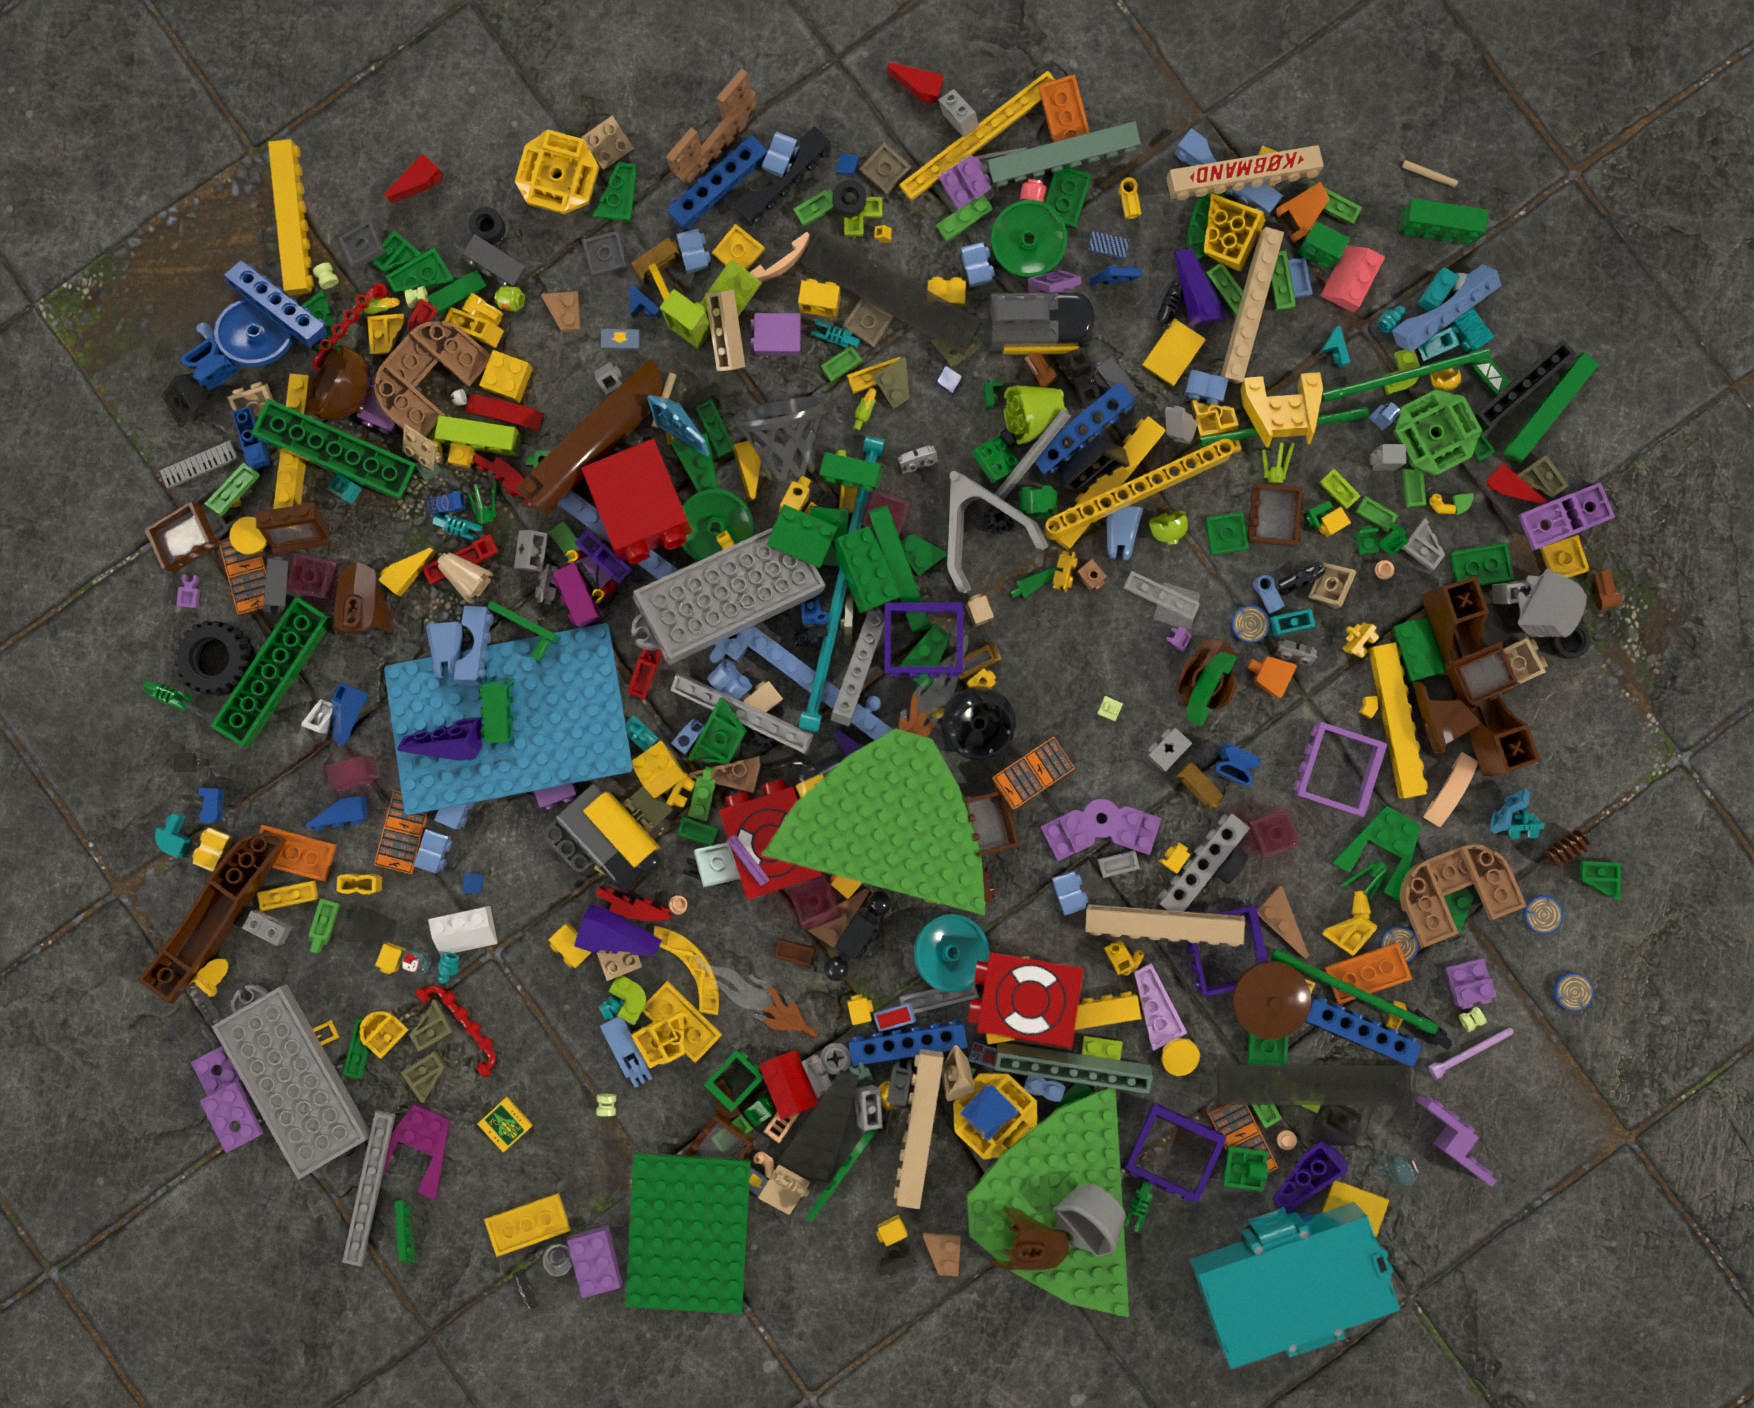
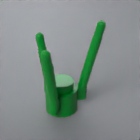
M494 479L491 511H489V507L482 506L477 484H474L478 509L471 493H467L475 515V521L479 525L493 523V518H496L497 479Z
M1380 861L1376 864L1371 863L1368 867L1343 882L1341 887L1371 871L1370 876L1373 880L1363 892L1364 895H1367L1375 885L1368 897L1370 901L1387 878L1390 869Z

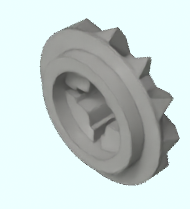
M841 1043L829 1044L821 1052V1062L828 1073L841 1074L850 1066L851 1054L848 1048ZM834 1050L837 1056L843 1057L839 1059L837 1067L833 1060H827L833 1057Z

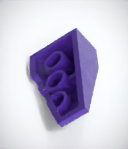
M481 718L461 719L456 721V725L446 727L444 724L433 732L424 730L404 736L397 749L400 752L456 761L476 759L482 748Z
M1320 1141L1304 1153L1274 1195L1273 1200L1280 1209L1284 1207L1286 1213H1288L1346 1174L1348 1162L1335 1147Z

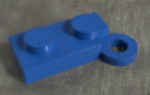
M820 595L801 603L803 625L815 623L823 625L829 621L828 613L821 612Z

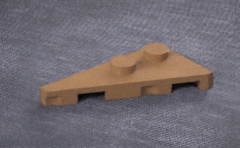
M758 756L712 767L711 779H714L718 785L754 793L763 757ZM704 770L691 772L688 777L698 779V776L703 777Z
M1278 886L1257 909L1258 917L1299 955L1306 959L1309 955L1284 889Z
M865 888L804 924L802 928L834 948L870 890Z

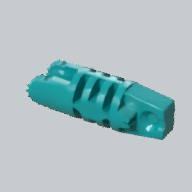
M819 319L815 320V324L826 327L828 330L826 335L818 331H812V336L833 342L845 348L848 347V344L858 347L860 339L852 337V331L839 328Z
M438 514L433 519V524L442 527L443 531L472 541L480 539V536L468 531L469 529L482 531V525L449 514H445V516Z

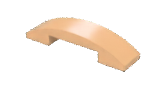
M806 232L793 241V251L767 270H764L759 265L750 273L759 281L765 282L786 272L805 252L810 241L809 234Z
M1464 752L1460 753L1452 766L1451 774L1437 798L1431 802L1425 812L1424 819L1438 827L1443 825L1467 789L1478 766L1477 760Z

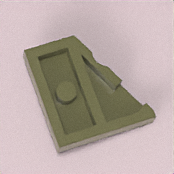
M903 356L873 375L893 409L909 399L906 358Z
M1547 455L1517 474L1532 488L1550 498L1568 487V484Z
M846 594V602L843 603L841 612L845 613V618H841V629H844V646H852L854 606L852 594Z
M435 999L431 1002L430 1008L426 1014H423L419 1024L410 1034L418 1052H422L454 1032L438 1000Z
M434 1050L402 1070L401 1074L420 1102L423 1103L446 1065Z

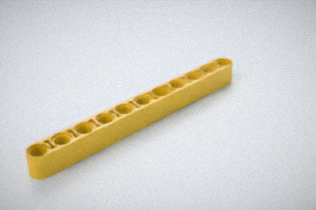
M1222 439L1055 515L1047 520L1044 535L1051 540L1060 538L1217 466L1230 458L1234 451V444L1229 439ZM1220 448H1225L1228 453L1222 452ZM1203 456H1209L1211 460L1207 461ZM1190 463L1194 468H1189L1186 464ZM1169 471L1176 472L1177 476L1170 475ZM1152 479H1158L1160 484H1155ZM1135 487H1141L1143 492H1138ZM1123 494L1125 495L1126 499L1122 500L1118 497V495ZM1101 502L1108 503L1110 507H1103ZM1089 510L1092 512V515H1086L1083 511ZM1073 518L1075 523H1069L1066 519ZM1049 526H1056L1058 530L1051 531Z

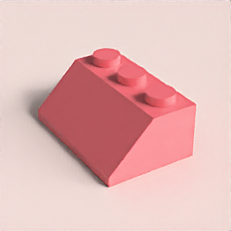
M1347 245L1320 296L1354 313L1366 296L1385 256L1369 248Z

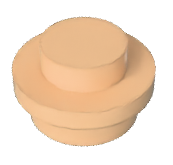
M1382 560L1376 564L1375 574L1380 579H1388L1394 574V566L1390 561Z
M676 895L669 900L668 907L673 914L680 915L686 911L687 901L684 897Z
M1289 1130L1281 1131L1277 1136V1144L1284 1150L1293 1149L1297 1143L1295 1134Z

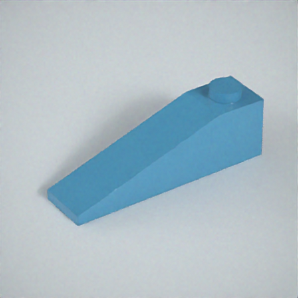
M653 395L647 397L658 427L704 456H709L706 441L678 402L675 403L669 398Z

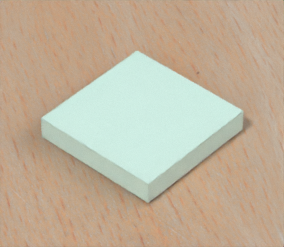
M728 842L694 849L693 853L703 887L741 879Z

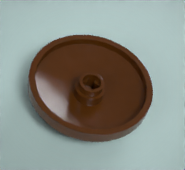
M1265 961L1251 966L1239 977L1233 990L1232 1005L1238 1021L1247 1031L1261 1038L1278 1039L1292 1034L1305 1022L1311 1007V992L1305 978L1295 968L1279 961Z

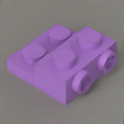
M972 155L966 156L937 176L957 210L992 189L989 185L992 183L990 177L986 173H982L980 160Z
M1062 270L1028 278L1029 293L1064 292V290H1072L1074 286L1082 284L1081 276Z
M1484 958L1444 967L1454 1005L1467 1009L1473 1007L1475 1002L1480 1001L1481 1004H1487L1492 1002V998L1497 997L1492 978L1488 975Z

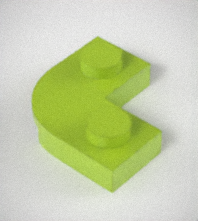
M867 197L862 213L853 218L844 217L845 237H863V218H882V197ZM857 198L849 206L854 205L857 201Z
M1401 350L1394 353L1399 370L1397 372L1420 367L1415 350L1412 352ZM1419 377L1384 386L1386 394L1389 395L1410 388L1417 382Z
M621 975L616 977L608 992L625 1000L617 1016L635 1025L645 1007L646 995L640 985Z

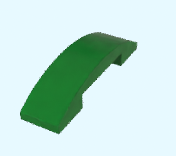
M1221 651L1208 663L1193 688L1187 708L1186 720L1199 726L1203 725L1210 711L1206 705L1222 674H1229L1237 659L1236 656Z

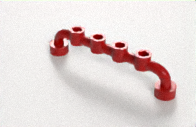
M377 283L365 295H358L356 298L357 305L353 310L348 309L345 311V320L341 324H336L332 327L333 334L329 339H323L320 342L321 349L312 361V368L316 372H319L325 361L324 357L332 350L334 351L335 343L340 338L346 336L348 327L358 321V315L361 311L369 308L370 300L373 297L385 298L388 296L389 291L384 284Z
M431 985L425 989L423 987L417 989L415 994L423 1003L431 999L429 994L437 993L443 1003L453 1012L456 1019L465 1027L469 1035L475 1039L478 1046L487 1054L488 1061L486 1063L482 1061L476 1066L479 1073L484 1078H487L492 1073L490 1069L496 1061V1054L491 1048L494 1044L487 1035L482 1037L479 1033L481 1030L480 1025L475 1020L473 1022L469 1021L466 1017L469 1015V1012L463 1005L460 1007L456 1005L454 1001L457 1000V997L452 991L446 992L437 985Z

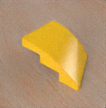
M1192 400L1193 417L1198 422L1196 428L1198 441L1200 436L1237 431L1239 424L1234 408L1221 407L1213 403L1204 404L1199 403L1198 400ZM1239 440L1232 441L1234 444L1233 453L1240 452L1242 448ZM1220 448L1222 452L1228 453L1225 448ZM1203 456L1204 459L1210 458L1209 456Z
M683 1011L666 1016L631 1033L649 1069L663 1061L669 1063L684 1055Z

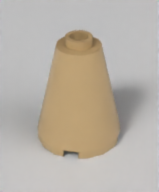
M452 553L442 554L437 561L439 563L438 568L468 603L474 601L472 599L474 595L478 597L481 595L491 581L488 577L493 576V573Z

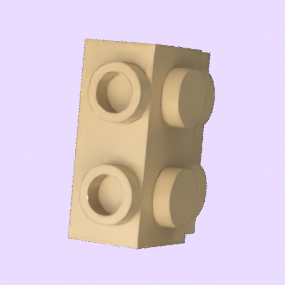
M261 382L251 384V389L245 391L243 387L233 390V395L228 397L233 411L251 406L256 420H258L267 398L274 401L268 384L262 385Z
M1526 637L1504 648L1517 682H1520V684L1545 673L1544 667L1548 666L1544 657L1538 656L1536 650L1539 648L1534 638L1530 640L1529 637Z

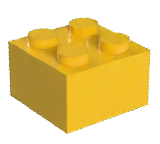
M814 279L802 280L798 300L799 312L837 319L840 303V286L833 282H825L823 284L818 283Z
M493 350L479 386L487 392L520 403L533 368L528 362Z
M662 740L632 760L634 771L644 788L654 799L686 777L674 755Z

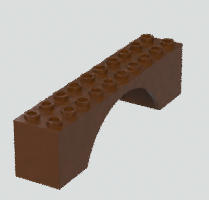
M1477 576L1420 594L1444 665L1483 649V627L1489 611ZM1485 658L1461 668L1473 697L1494 688ZM1453 688V691H1454V694H1455V696H1456V699L1459 700L1458 697H1457V695H1456V692H1455V690H1454V688ZM1497 694L1498 698L1488 702L1486 699L1482 700V705L1471 709L1470 706H1467L1480 721L1479 725L1468 731L1483 776L1509 773L1541 761L1528 724L1521 721L1508 709L1499 694Z

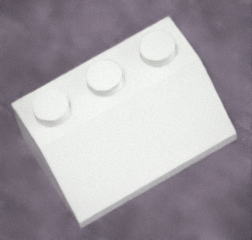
M490 906L428 919L432 940L440 956H443L445 952L457 953L498 944Z

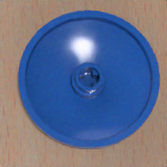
M247 299L239 300L228 306L218 317L214 328V337L220 352L228 357L229 361L245 367H260L275 362L289 350L294 338L292 334Z

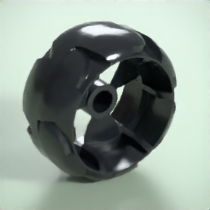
M972 686L964 690L963 693H956L947 703L943 712L942 731L949 746L960 756L970 760L983 761L986 760V757H996L1001 754L1013 740V733L1016 730L1015 711L1006 697L997 690L985 686ZM990 703L995 708L985 717L977 707L978 704ZM959 720L967 721L973 729L966 738V741L957 732L960 726ZM988 722H998L997 730L989 738H983L981 731L986 729Z

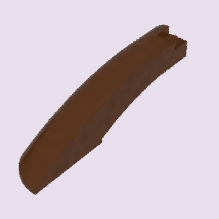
M650 359L577 425L516 487L545 517L585 478L582 467L606 458L652 413L647 397L649 395L661 397L663 391L662 376L655 362Z
M263 832L261 834H251L238 841L207 878L206 884L176 931L137 981L166 1002L173 1004L184 989H188L191 986L189 982L212 959L233 930L269 874L287 839L274 833Z

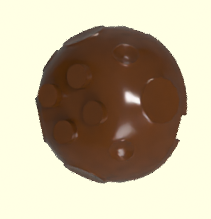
M343 344L337 345V347L341 348L338 352L332 350L327 356L312 386L316 393L314 399L309 397L307 409L309 413L319 419L341 420L355 412L360 414L364 407L363 402L365 398L369 397L373 391V387L370 386V371L366 362L360 354Z

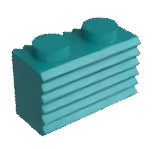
M1443 267L1436 274L1417 304L1428 312L1438 308L1443 304L1442 302L1445 301L1444 299L1447 298V295H1449L1459 276Z
M1473 307L1449 324L1450 328L1453 327L1456 336L1462 341V348L1467 352L1478 350L1494 338L1492 332H1490Z
M1311 609L1269 618L1274 637L1309 630L1315 626Z

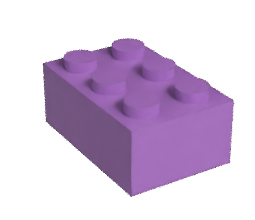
M606 1225L571 1235L567 1243L581 1297L586 1298L620 1288L623 1279L609 1226Z

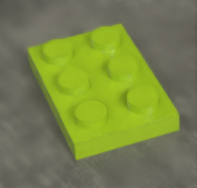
M730 259L707 293L734 290L739 317L762 282L734 259ZM704 296L700 304L708 312L706 297Z

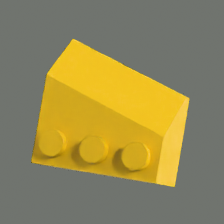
M1211 193L1204 253L1219 263L1222 262L1224 266L1241 272L1266 221L1264 212Z

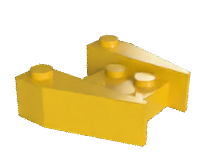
M1320 372L1300 375L1297 384L1298 395L1266 397L1263 376L1244 378L1240 389L1242 404L1266 447L1270 446L1272 438L1306 435L1307 444L1311 443L1315 433L1323 392Z

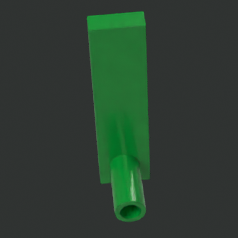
M492 601L487 606V608L541 635L531 654V657L539 661L544 657L551 641L558 644L561 639L560 636Z

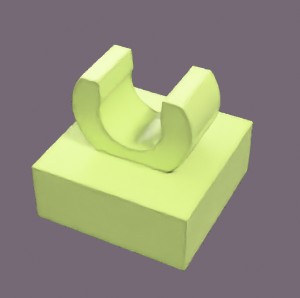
M1104 696L1097 714L1115 722L1123 704Z

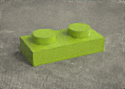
M1335 469L1330 471L1319 482L1345 510L1360 497L1356 490Z
M1084 1035L1081 1055L1120 1061L1123 1042Z

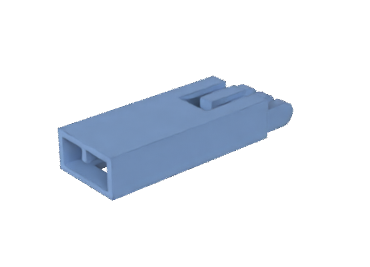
M615 1017L602 1024L600 1028L625 1077H630L635 1088L639 1086L637 1078H639L641 1084L646 1083L643 1075H646L649 1081L652 1080L653 1077L648 1069V1065L631 1036L633 1032L628 1022L620 1017ZM634 1053L639 1064H635L634 1058L628 1060L627 1056Z

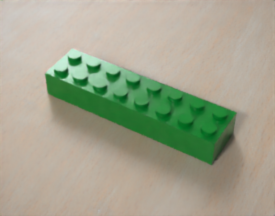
M268 398L251 433L258 440L398 501H401L416 468V464Z
M295 597L214 719L211 727L238 745L250 748L333 623V618L306 600Z

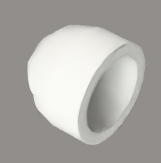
M463 389L456 390L451 394V397L454 398L451 401L455 405L467 403V397Z

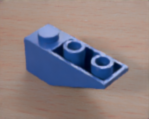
M251 406L232 411L247 466L258 470L274 465L267 443L254 438L251 434L257 422Z
M340 682L332 698L333 741L341 746H344L345 742L349 739L351 729L357 722L361 708L366 704L368 696L361 689Z
M366 796L340 799L306 824V828L313 827V831L323 830L325 825L331 824L332 828L342 827L344 822L350 821L351 825L362 824L363 819H369Z

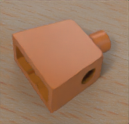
M1266 656L1261 663L1251 659L1247 669L1256 673L1252 680L1253 683L1274 698L1280 699L1297 665Z

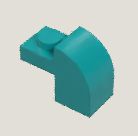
M181 813L169 815L165 821L166 827L156 828L155 840L158 847L163 852L176 858L185 857L192 839L178 834L186 817Z

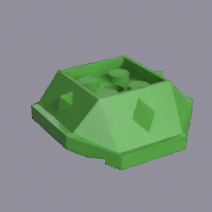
M1434 390L1400 408L1401 413L1397 417L1394 434L1400 444H1406V456L1412 467L1436 476L1472 457L1482 429L1464 396ZM1431 429L1437 431V438L1432 436Z

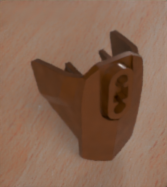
M358 562L340 572L333 618L335 634L341 636V632H364L370 627H376L387 633H393L392 613L377 586V572L371 567Z
M1217 638L1204 639L1194 657L1187 661L1175 688L1181 703L1188 706L1193 688L1199 676L1218 653L1222 651L1237 656L1233 648L1226 641ZM1232 668L1229 674H1222L1206 705L1209 709H1220L1231 703L1237 686L1236 676Z
M1418 681L1413 682L1421 716L1424 720L1422 724L1434 754L1446 752L1445 745L1479 725V719L1462 701H1431L1426 686Z
M1010 1207L1004 1208V1212L1016 1224L1009 1227L1008 1230L1018 1235L1014 1239L1012 1251L1003 1249L1004 1253L1010 1255V1261L991 1260V1264L1007 1270L1031 1271L1057 1268L1070 1253L1065 1232L1051 1229L1028 1216L1022 1210Z

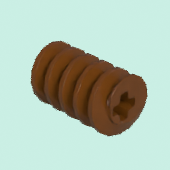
M1575 829L1573 833L1567 835V838H1561V842H1555L1554 846H1549L1548 851L1544 850L1548 860L1554 866L1562 869L1561 862L1568 865L1567 858L1574 861V853L1579 857L1582 856L1580 849L1588 852L1587 845H1589V841L1580 830Z

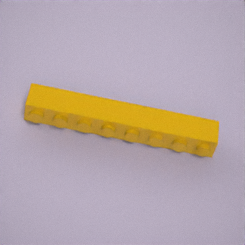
M291 139L268 142L283 289L289 296L312 293V287H314V280L312 275H310L312 261L308 257L310 243L308 238H306V231H308V224L304 219L306 205L302 201L304 187L302 182H300V176H302V168L298 163L300 149Z
M290 374L286 407L309 417L312 414L307 409L309 397L314 399L315 391L312 388L315 381L309 375ZM280 450L273 509L301 505L306 460L284 450ZM298 525L284 527L282 529L298 530Z
M1149 416L1145 421L1141 418L1134 427L1137 429L1133 435L1129 433L1123 441L1125 444L1123 448L1126 450L1130 466L1126 468L1122 466L1114 470L1113 475L1109 477L1105 475L1097 479L1098 482L1089 486L1085 494L1083 492L1080 493L1075 500L1077 502L1075 506L1121 486L1166 430ZM1101 502L1103 507L1107 504L1106 502ZM1089 510L1083 511L1086 515H1092V512ZM1073 518L1066 519L1069 523H1075ZM1090 524L1054 540L1069 551ZM1056 526L1051 529V531L1058 530Z
M1396 643L1368 648L1398 798L1427 794L1428 784L1426 779L1423 778L1424 764L1419 758V742L1415 739L1416 725L1412 722V706L1407 700L1409 692L1403 680L1405 671L1403 666L1400 665V648L1396 646Z
M1132 991L1120 993L1118 997H1113L1110 994L1101 996L1100 1000H1094V998L1082 999V1003L1078 1004L1075 1030L1141 1019L1138 996L1132 994ZM986 1035L988 1044L1015 1040Z

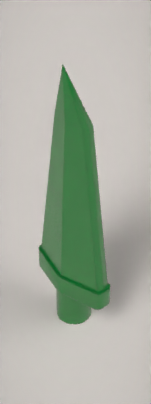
M1056 565L1015 582L1017 588L1009 593L1012 598L1021 594L1023 599H1025L1053 579L1055 571L1063 572V569L1057 568Z

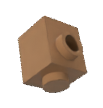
M1093 559L1075 573L1090 591L1093 588L1098 590L1105 584L1103 579L1107 577Z

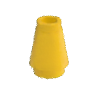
M1364 891L1354 892L1352 915L1354 917L1363 915L1365 918L1370 919L1371 910L1367 895L1363 894Z

